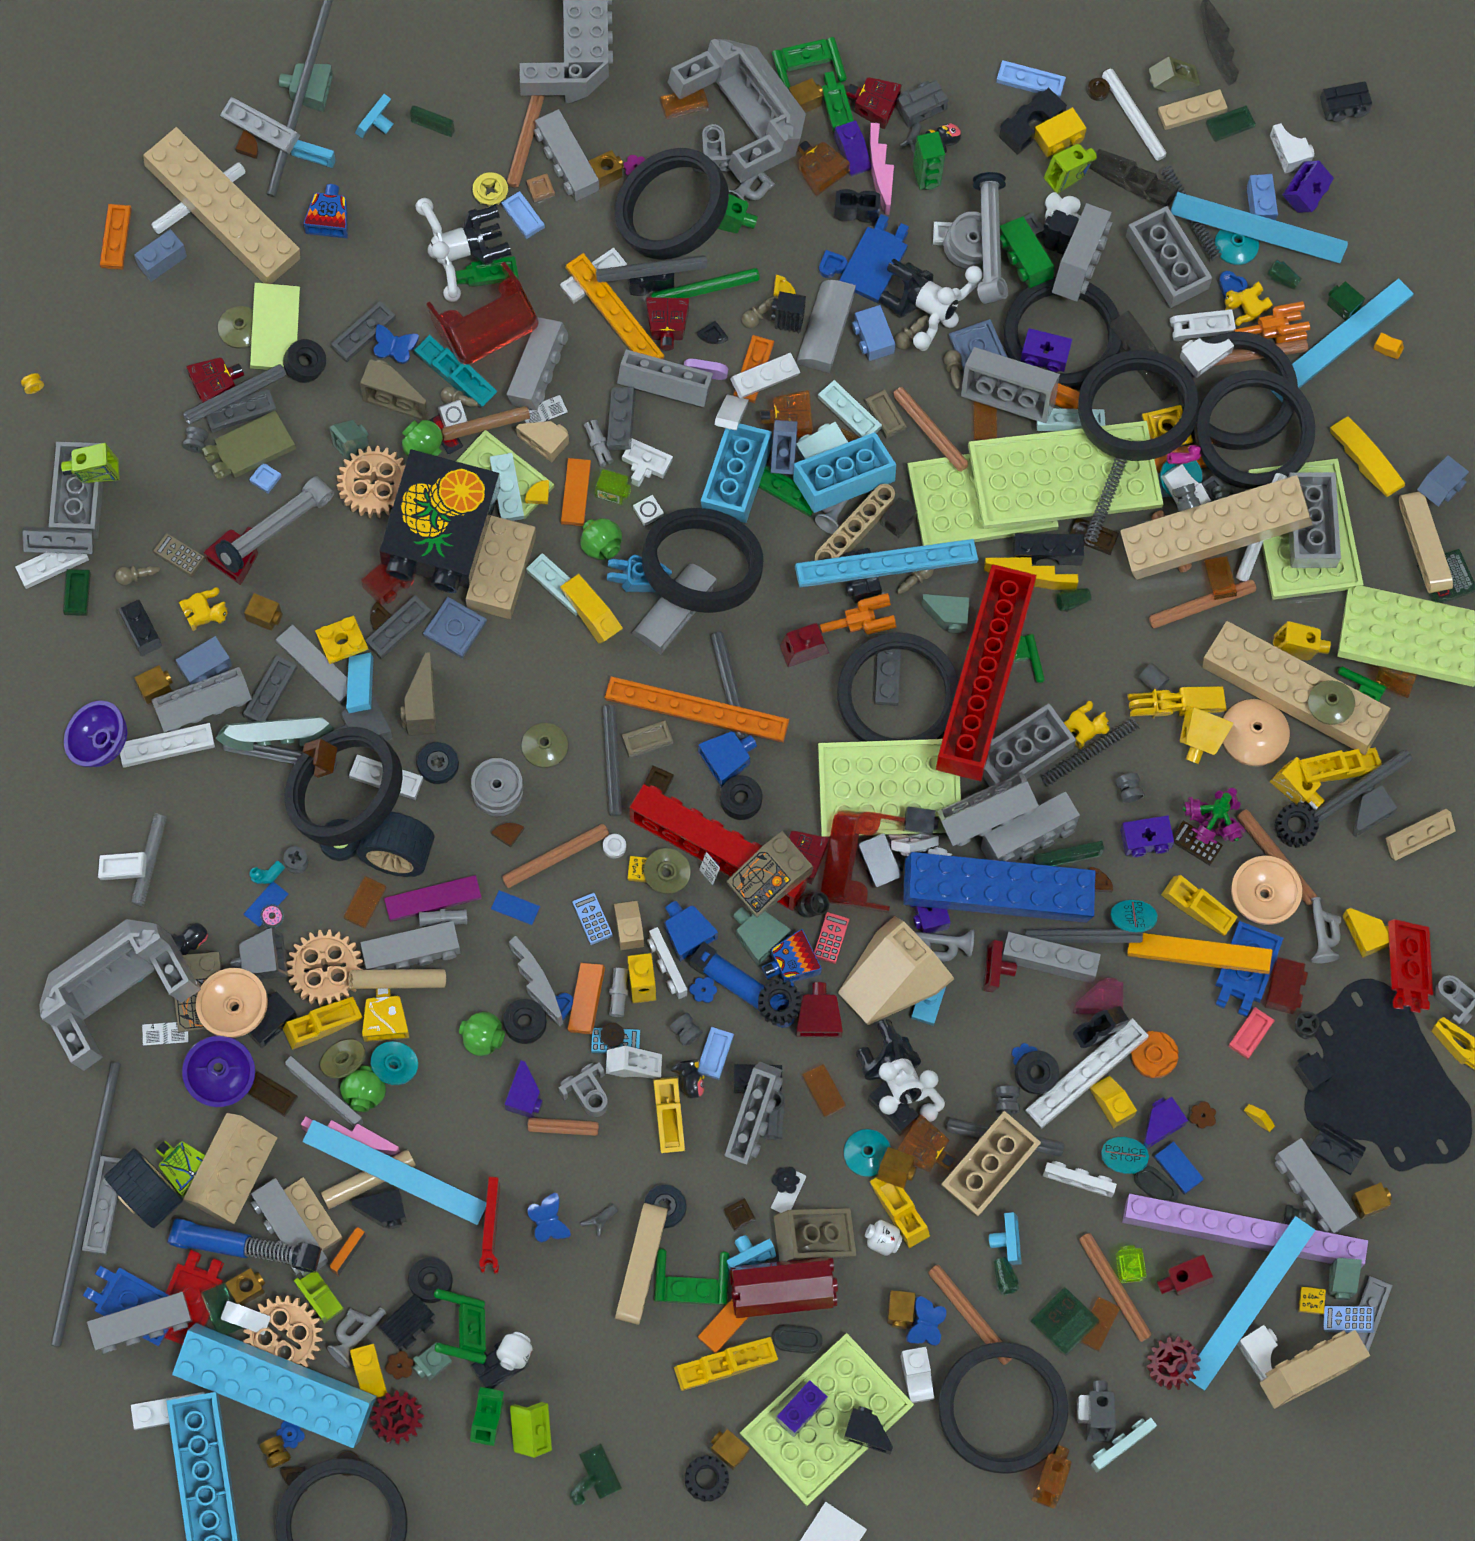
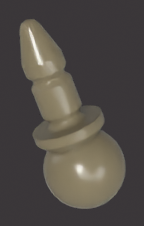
M774 296L767 299L758 309L754 306L752 311H746L742 316L743 325L747 328L756 327L759 324V319H764L762 314H765L769 308H772L773 299L778 297Z
M928 315L919 318L910 329L905 327L904 332H899L895 336L894 341L897 348L905 350L911 346L914 334H917L921 327L925 326L929 319Z
M950 350L945 354L944 362L947 365V371L951 373L952 383L956 389H959L961 384L960 370L962 369V357L958 351Z
M445 387L441 391V400L445 404L461 400L462 405L469 407L478 406V402L473 398L464 396L462 391L456 390L454 387Z
M132 566L131 569L121 567L116 571L115 578L119 584L128 585L132 581L138 582L137 577L154 575L160 571V568L149 566L135 570V566Z
M934 569L911 572L912 576L900 585L897 593L901 594L908 591L917 582L923 583V580L929 579L933 575Z

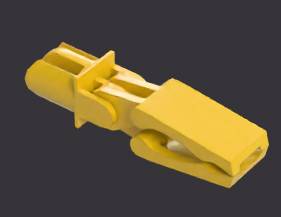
M1223 686L1182 687L1178 693H1170L1169 690L1156 691L1154 689L1153 692L1128 694V700L1131 701L1129 702L1130 717L1152 715V718H1155V716L1172 715L1176 711H1179V716H1185L1187 705L1208 713L1226 711Z
M1442 1017L1434 1025L1431 1032L1458 1062L1466 1064L1475 1070V1037L1445 1017ZM1453 1038L1461 1042L1466 1049L1462 1048Z

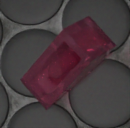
M1105 978L1103 981H1099L1076 1002L1073 1014H1096L1102 1010L1119 1005L1123 1009V982H1117L1115 978Z

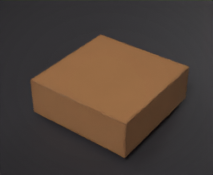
M547 173L526 180L534 202L555 196Z

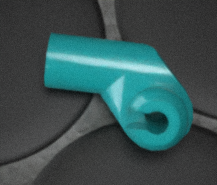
M276 861L268 870H261L258 867L252 868L249 875L256 884H270L283 872L285 867L282 863Z

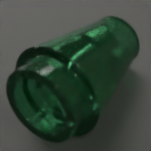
M1279 260L1274 262L1267 273L1271 280L1295 289L1302 279L1284 261L1280 262Z
M1088 588L1062 589L1055 596L1057 607L1060 611L1065 610L1068 612L1091 601L1090 590Z
M1008 1258L996 1259L994 1267L997 1290L1000 1291L1001 1295H1010L1017 1292L1020 1281L1008 1262Z

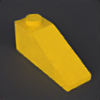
M577 574L560 586V589L598 644L606 641L623 629L609 607L580 574Z

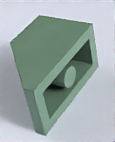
M353 420L334 424L330 427L333 445L346 460L351 459V453L356 455L359 453L358 449L363 450L369 445L367 439L368 432L361 424L358 426Z
M923 594V609L943 630H948L950 633L966 631L969 598Z
M1337 1258L1329 1267V1296H1335L1336 1300H1350V1297L1357 1293L1362 1259Z

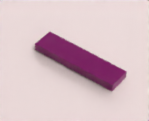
M474 875L384 899L390 922L417 916L419 912H433L481 900L482 897L477 877Z

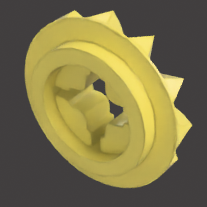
M492 172L484 173L474 181V198L480 204H487L488 206L499 205L503 199L506 200L508 184L501 175ZM495 185L494 191L496 193L490 192L487 194L486 187L491 188Z

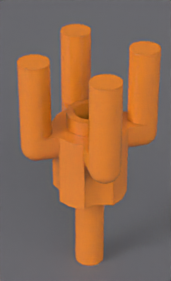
M1301 301L1275 306L1273 308V315L1258 319L1259 325L1234 329V332L1260 334V336L1266 339L1275 338L1276 343H1284L1303 339L1307 340L1306 331L1310 330V323L1307 321L1289 325L1291 321L1302 319L1300 311L1305 310L1304 302Z
M888 593L862 599L858 602V608L845 611L846 618L820 624L822 633L848 626L850 633L864 630L868 635L897 628L894 615L875 619L873 610L891 606Z

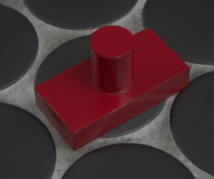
M993 940L987 945L984 991L994 992L998 989L1000 975L1014 977L1016 974L1017 963L1002 960L1003 941Z

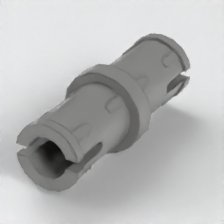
M591 420L594 429L592 430L589 422L585 423L584 427L591 441L590 447L594 449L599 465L604 467L607 466L604 456L608 464L613 463L614 460L608 450L607 438L603 437L598 420Z
M440 909V911L419 912L420 927L433 926L453 921L454 925H467L466 909L454 911Z
M613 968L612 989L609 991V995H611L609 1016L624 1017L625 999L628 996L626 988L629 970Z

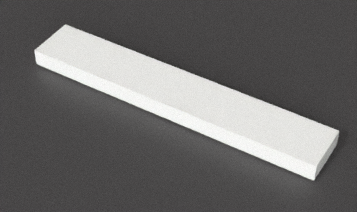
M1132 1018L1123 1029L1117 1031L1057 1082L1050 1091L1044 1093L1030 1105L1025 1112L1041 1129L1044 1128L1148 1039L1149 1035Z

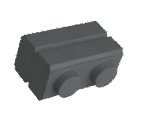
M937 80L930 83L925 81L918 86V89L911 92L910 90L902 92L896 102V108L901 117H903L907 127H911L914 123H919L947 110L948 98Z

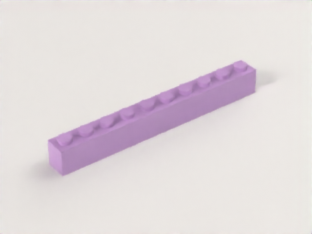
M1129 1194L1126 1199L1122 1223L1268 1252H1271L1289 1226L1287 1224ZM1316 1230L1298 1257L1332 1264L1337 1258L1362 1259V1268L1366 1260L1368 1240Z

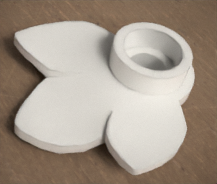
M1056 192L1051 193L1045 201L1047 208L1045 218L1047 216L1052 217L1053 212L1059 210L1065 212L1066 215L1070 214L1080 219L1081 216L1077 214L1081 205L1080 200L1073 196H1066L1062 199Z

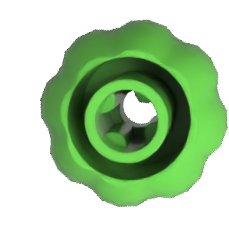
M414 420L402 432L405 436L402 440V447L407 456L410 449L435 456L442 452L440 449L443 440L442 432L434 422L422 420L418 424Z
M600 518L596 521L591 519L584 524L580 544L588 556L603 560L605 558L611 559L618 554L621 549L622 531L615 522Z
M479 1012L472 1015L468 1021L463 1020L459 1029V1034L463 1037V1044L466 1050L477 1056L491 1054L495 1048L500 1049L505 1037L501 1021L489 1012Z
M360 1066L359 1070H355L344 1077L340 1086L342 1098L350 1105L352 1110L368 1112L369 1109L375 1108L382 1102L385 1097L386 1086L373 1073L371 1067Z

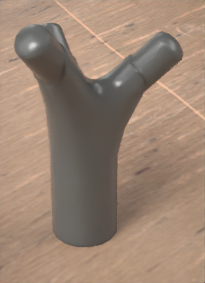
M919 123L913 124L909 137L900 144L902 148L910 144L913 155L915 153L916 138L919 136L922 128Z
M611 1204L596 1217L580 1222V1225L589 1226L595 1224L597 1226L596 1236L600 1237L604 1224L618 1210Z

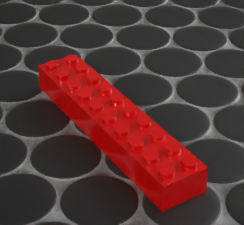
M992 564L938 754L937 771L982 781L1037 575Z

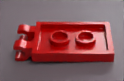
M1396 919L1388 921L1392 990L1397 991L1393 1000V1006L1396 1009H1403V1005L1408 1006L1415 1013H1421V1009L1429 1010L1430 1002L1428 997L1433 995L1429 927Z
M489 1177L482 1257L479 1261L481 1273L485 1274V1268L489 1264L493 1265L494 1274L497 1275L499 1273L498 1260L494 1256L500 1197L499 1177Z
M190 1250L184 1266L177 1264L166 1291L168 1295L184 1293L192 1318V1322L187 1323V1328L178 1331L170 1328L164 1337L181 1345L184 1343L187 1331L194 1324L197 1323L206 1327L224 1283L223 1280L218 1279L224 1263L213 1258L208 1271L198 1268L197 1265L202 1255Z

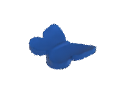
M378 324L376 326V340L378 344L374 347V354L378 358H387L389 356L398 363L405 364L410 359L409 351L413 350L416 346L419 335L394 336L386 327Z
M553 1193L543 1199L541 1206L532 1204L528 1208L529 1218L536 1222L537 1225L535 1238L538 1242H546L550 1237L553 1239H566L571 1236L567 1226L558 1220L559 1196L557 1193Z
M921 1296L916 1297L914 1308L917 1316L914 1320V1326L907 1334L906 1340L909 1343H923L926 1340L930 1345L936 1346L941 1340V1334L937 1327L938 1324L945 1320L946 1309L942 1306L933 1308L932 1302Z

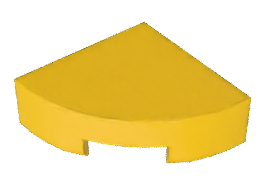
M776 275L773 297H778L779 291L796 294L794 287L785 277Z
M549 480L534 484L526 494L525 503L548 504Z
M1248 1104L1244 1109L1245 1113L1255 1123L1268 1132L1275 1127L1266 1111L1252 1104Z

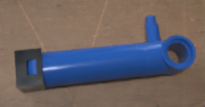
M703 941L690 959V967L702 975L706 974L758 1010V997L761 989H764V985L718 955L717 950ZM777 994L771 998L770 1004L773 1009L779 1011L786 1009L789 1001L786 999V996ZM793 1018L789 1024L786 1022L783 1026H780V1023H776V1025L781 1028H787L794 1023L795 1019Z

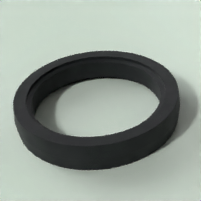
M673 148L659 152L639 164L624 181L615 205L617 227L625 241L645 257L666 260L686 255L704 244L720 226L729 201L726 179L717 164L700 151L690 148ZM680 167L696 168L707 174L711 187L710 199L703 215L690 229L674 238L666 240H649L637 234L633 223L634 207L641 192L653 179L666 171Z
M1056 277L1032 288H1025L1012 303L1004 324V342L1009 358L1017 361L1021 360L1023 348L1018 337L1019 321L1023 313L1033 303L1044 297L1057 295L1052 293ZM1090 282L1086 293H1081L1079 298L1091 304L1101 314L1108 330V345L1101 358L1092 366L1079 372L1058 373L1060 374L1058 383L1074 390L1081 389L1085 378L1096 365L1115 354H1119L1122 345V322L1116 306L1104 291Z
M1228 332L1205 341V343L1217 344L1229 339L1234 345L1233 349H1245L1258 353L1275 367L1280 376L1288 379L1298 387L1296 373L1289 358L1276 344L1260 335L1248 332ZM1184 364L1183 367L1190 373L1191 377L1194 378V375ZM1178 388L1179 404L1184 411V397ZM1283 398L1282 407L1277 416L1265 427L1249 433H1230L1220 430L1209 423L1211 441L1213 445L1229 450H1248L1262 446L1282 432L1291 420L1295 410Z
M1146 350L1122 352L1100 362L1085 378L1078 400V414L1081 426L1088 439L1104 453L1129 461L1152 460L1176 450L1191 435L1199 412V397L1190 373L1179 362L1169 356ZM1133 370L1152 371L1167 377L1176 384L1184 397L1185 408L1180 420L1167 433L1151 440L1129 441L1111 435L1095 419L1092 404L1100 387L1112 377Z
M1247 370L1224 378L1206 394L1199 406L1195 424L1196 445L1201 448L1200 454L1203 462L1213 474L1232 486L1250 490L1272 483L1276 473L1283 474L1288 478L1289 473H1297L1304 466L1314 445L1315 418L1307 398L1291 381L1269 371ZM1245 387H1262L1278 393L1291 404L1299 419L1301 436L1296 453L1286 464L1266 473H1248L1230 466L1219 456L1210 438V416L1216 404L1230 392Z
M687 508L663 516L652 526L643 545L642 566L649 584L660 596L670 603L691 611L704 613L723 612L743 604L755 592L763 572V552L753 532L736 518L712 509ZM705 529L714 531L729 538L741 549L747 560L748 573L740 583L726 590L705 592L690 589L673 580L664 571L658 559L657 549L665 538L681 530Z
M888 633L863 643L846 661L838 681V706L846 726L860 742L940 739L945 733L959 682L951 661L935 644L914 634ZM905 649L916 652L927 658L937 668L943 679L946 695L943 711L938 720L928 730L917 736L902 739L882 736L868 728L854 709L851 696L853 679L865 661L882 651Z
M360 727L338 729L321 737L324 741L337 747V752L351 747H366L375 750L380 756L383 767L380 788L370 805L356 818L344 824L329 827L312 823L305 810V794L315 771L314 758L303 752L289 774L285 788L287 814L296 828L316 843L326 846H341L366 837L383 823L393 810L400 795L403 772L397 753L384 738L371 730Z
M989 1343L966 1353L949 1370L940 1391L939 1418L942 1430L949 1444L965 1461L988 1472L1000 1474L1017 1473L1042 1462L1059 1444L1068 1420V1398L1060 1375L1053 1365L1041 1354L1016 1343ZM992 1358H1013L1030 1365L1043 1377L1052 1396L1053 1417L1046 1436L1033 1450L1014 1458L991 1457L976 1450L962 1436L954 1416V1397L961 1379L972 1367Z
M332 1459L308 1468L287 1488L277 1511V1541H293L291 1531L292 1516L302 1494L315 1482L325 1477L337 1474H350L362 1477L373 1483L388 1501L392 1514V1532L389 1541H405L407 1536V1511L402 1495L396 1485L378 1468L355 1459Z

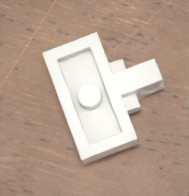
M632 439L631 449L625 450L622 461L632 465L631 470L634 473L631 477V484L640 487L645 476L650 478L651 474L663 479L673 461V456Z
M922 833L909 836L889 834L891 850L900 851L901 855L908 856L911 852H925L929 848L939 845V836Z

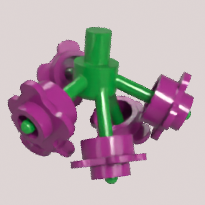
M1231 787L1223 792L1221 790L1215 793L1217 800L1214 805L1201 802L1199 799H1193V797H1188V802L1184 803L1183 811H1185V816H1189L1190 821L1195 820L1200 824L1198 829L1192 828L1197 833L1196 838L1200 843L1208 844L1211 841L1216 844L1217 841L1214 839L1216 835L1222 836L1225 841L1237 842L1243 837L1242 834L1246 832L1244 827L1228 816L1230 810H1238L1241 806L1240 801L1237 799V790ZM1218 818H1224L1218 823L1219 828H1216L1214 831L1212 827L1215 824L1216 820Z

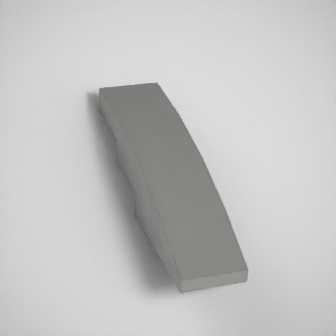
M515 936L509 941L511 951L520 960L518 963L519 973L529 982L526 986L528 995L540 1004L544 1011L561 1026L563 1024L562 1015L555 994L543 970L530 951Z

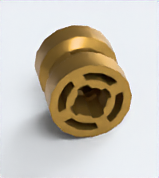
M281 1435L268 1439L259 1445L262 1453L266 1454V1463L269 1469L278 1467L292 1459L289 1451L284 1448L285 1442Z

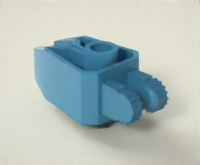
M634 554L627 561L608 560L610 568L623 570V574L610 572L607 574V580L622 583V588L626 592H656L644 574L641 556ZM660 563L664 571L670 576L672 571Z

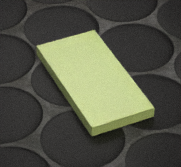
M254 284L251 369L268 370L278 364L284 367V355L290 345L297 341L299 286Z
M484 430L457 459V462L492 471L491 456L512 453L525 519L538 505L525 503L528 490L537 482L548 479L488 431ZM549 480L550 492L554 488V484Z

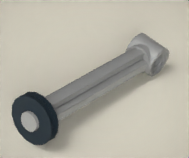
M984 172L973 177V187L981 191L983 280L978 284L977 290L983 304L1004 300L1008 296L1007 284L1001 277L998 191L1006 186V177L997 172Z
M319 476L311 478L303 487L302 493L233 543L221 540L219 544H216L215 550L218 558L228 570L234 573L238 572L239 569L244 567L242 558L312 507L322 508L334 496V491Z

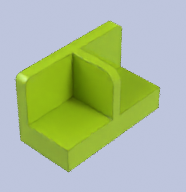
M317 1271L316 1273H309L301 1280L299 1278L294 1280L298 1289L324 1324L344 1310Z
M539 1402L530 1407L516 1404L510 1406L514 1452L535 1458L552 1451L548 1403Z

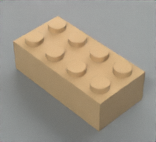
M495 516L490 517L466 596L467 608L512 619L536 539V528L534 526Z
M1004 1111L941 1186L978 1217L1041 1142Z
M226 1113L183 1200L219 1221L235 1224L277 1137L243 1116Z
M1344 1330L1334 1335L1332 1339L1318 1343L1313 1349L1305 1350L1294 1356L1293 1359H1287L1276 1365L1274 1369L1265 1373L1267 1378L1260 1382V1385L1273 1408L1276 1409L1351 1370L1368 1358L1370 1354L1356 1330L1348 1334Z

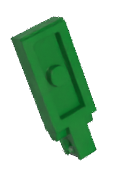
M831 71L824 73L825 85L821 88L832 131L834 132L835 127L854 120L844 84H841V82L836 83L834 73Z
M514 256L494 260L492 264L486 266L481 261L471 262V265L466 266L465 270L455 271L457 285L481 286L519 280Z

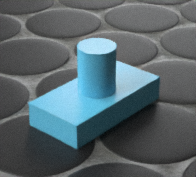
M383 94L360 123L355 134L363 138L373 125L387 134L394 123L383 116L382 113L388 107L391 98Z
M946 987L938 994L916 1003L911 1019L934 1026Z
M1014 1212L1004 1213L1006 1232L989 1234L990 1247H1007L1008 1262L1011 1265H1019L1022 1262L1018 1216Z
M741 1236L735 1241L740 1254L728 1259L727 1264L729 1271L730 1267L762 1264L776 1257L774 1245L768 1239L753 1247L748 1236Z

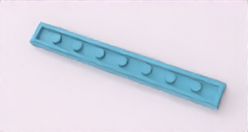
M1177 192L1170 210L1175 216L1337 263H1341L1348 245L1347 241L1180 192Z
M1398 278L1296 360L1292 365L1296 373L1298 388H1301L1410 300L1414 293ZM1270 390L1281 402H1283V397L1281 395Z
M974 539L796 563L795 570L800 588L973 564L978 562Z
M315 1120L312 1121L302 1141L475 1225H478L486 1208V1202Z
M1294 1217L1199 1354L1201 1361L1196 1364L1200 1367V1371H1194L1193 1374L1196 1376V1379L1189 1378L1190 1381L1204 1391L1206 1390L1316 1231L1314 1228L1298 1217Z

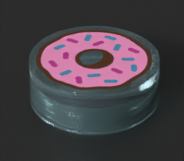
M275 904L265 906L260 913L261 923L269 929L278 928L284 920V912L281 907Z

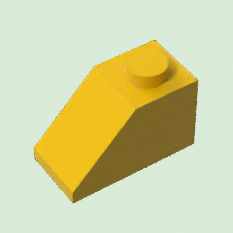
M1352 908L1346 909L1343 918L1362 958L1389 947V929L1382 920Z
M1111 1076L1102 1079L1089 1088L1113 1129L1135 1116L1137 1109L1125 1090Z
M370 1344L350 1350L360 1390L375 1395L376 1399L386 1396L387 1390L375 1345Z

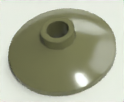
M236 306L222 314L218 322V333L225 344L234 348L251 346L253 309L245 306ZM237 322H243L242 326H236L235 324Z
M1328 680L1317 684L1311 690L1308 698V707L1311 714L1318 721L1324 724L1336 725L1346 721L1352 715L1355 708V697L1350 688L1345 684ZM1335 697L1337 701L1330 702L1328 698Z
M550 723L536 724L524 734L521 745L522 752L526 760L534 766L541 768L553 767L566 756L568 740L565 733L558 726ZM544 739L549 741V744L546 746L540 744Z
M670 848L656 850L645 862L644 877L646 882L653 890L659 893H677L687 885L690 879V864L686 857L677 850ZM664 870L669 871V872H670V876H669V877L663 876L662 871H664Z
M353 1039L343 1040L332 1045L321 1059L320 1067L322 1072L329 1078H342L353 1073L359 1068L365 1058V1048L359 1041Z

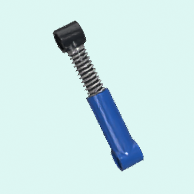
M182 1219L173 1220L167 1242L172 1246L183 1249L194 1248L241 1258H247L250 1255L259 1259L275 1260V1262L291 1264L293 1268L309 1273H316L322 1251L321 1247L309 1243L299 1242L296 1246H287V1244L283 1245L282 1243L279 1245L278 1242L275 1244L274 1241L271 1243L270 1241L267 1242L258 1238L255 1240L250 1234L197 1225Z

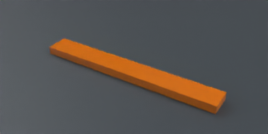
M612 676L610 677L605 694V700L782 743H784L790 722L787 718Z

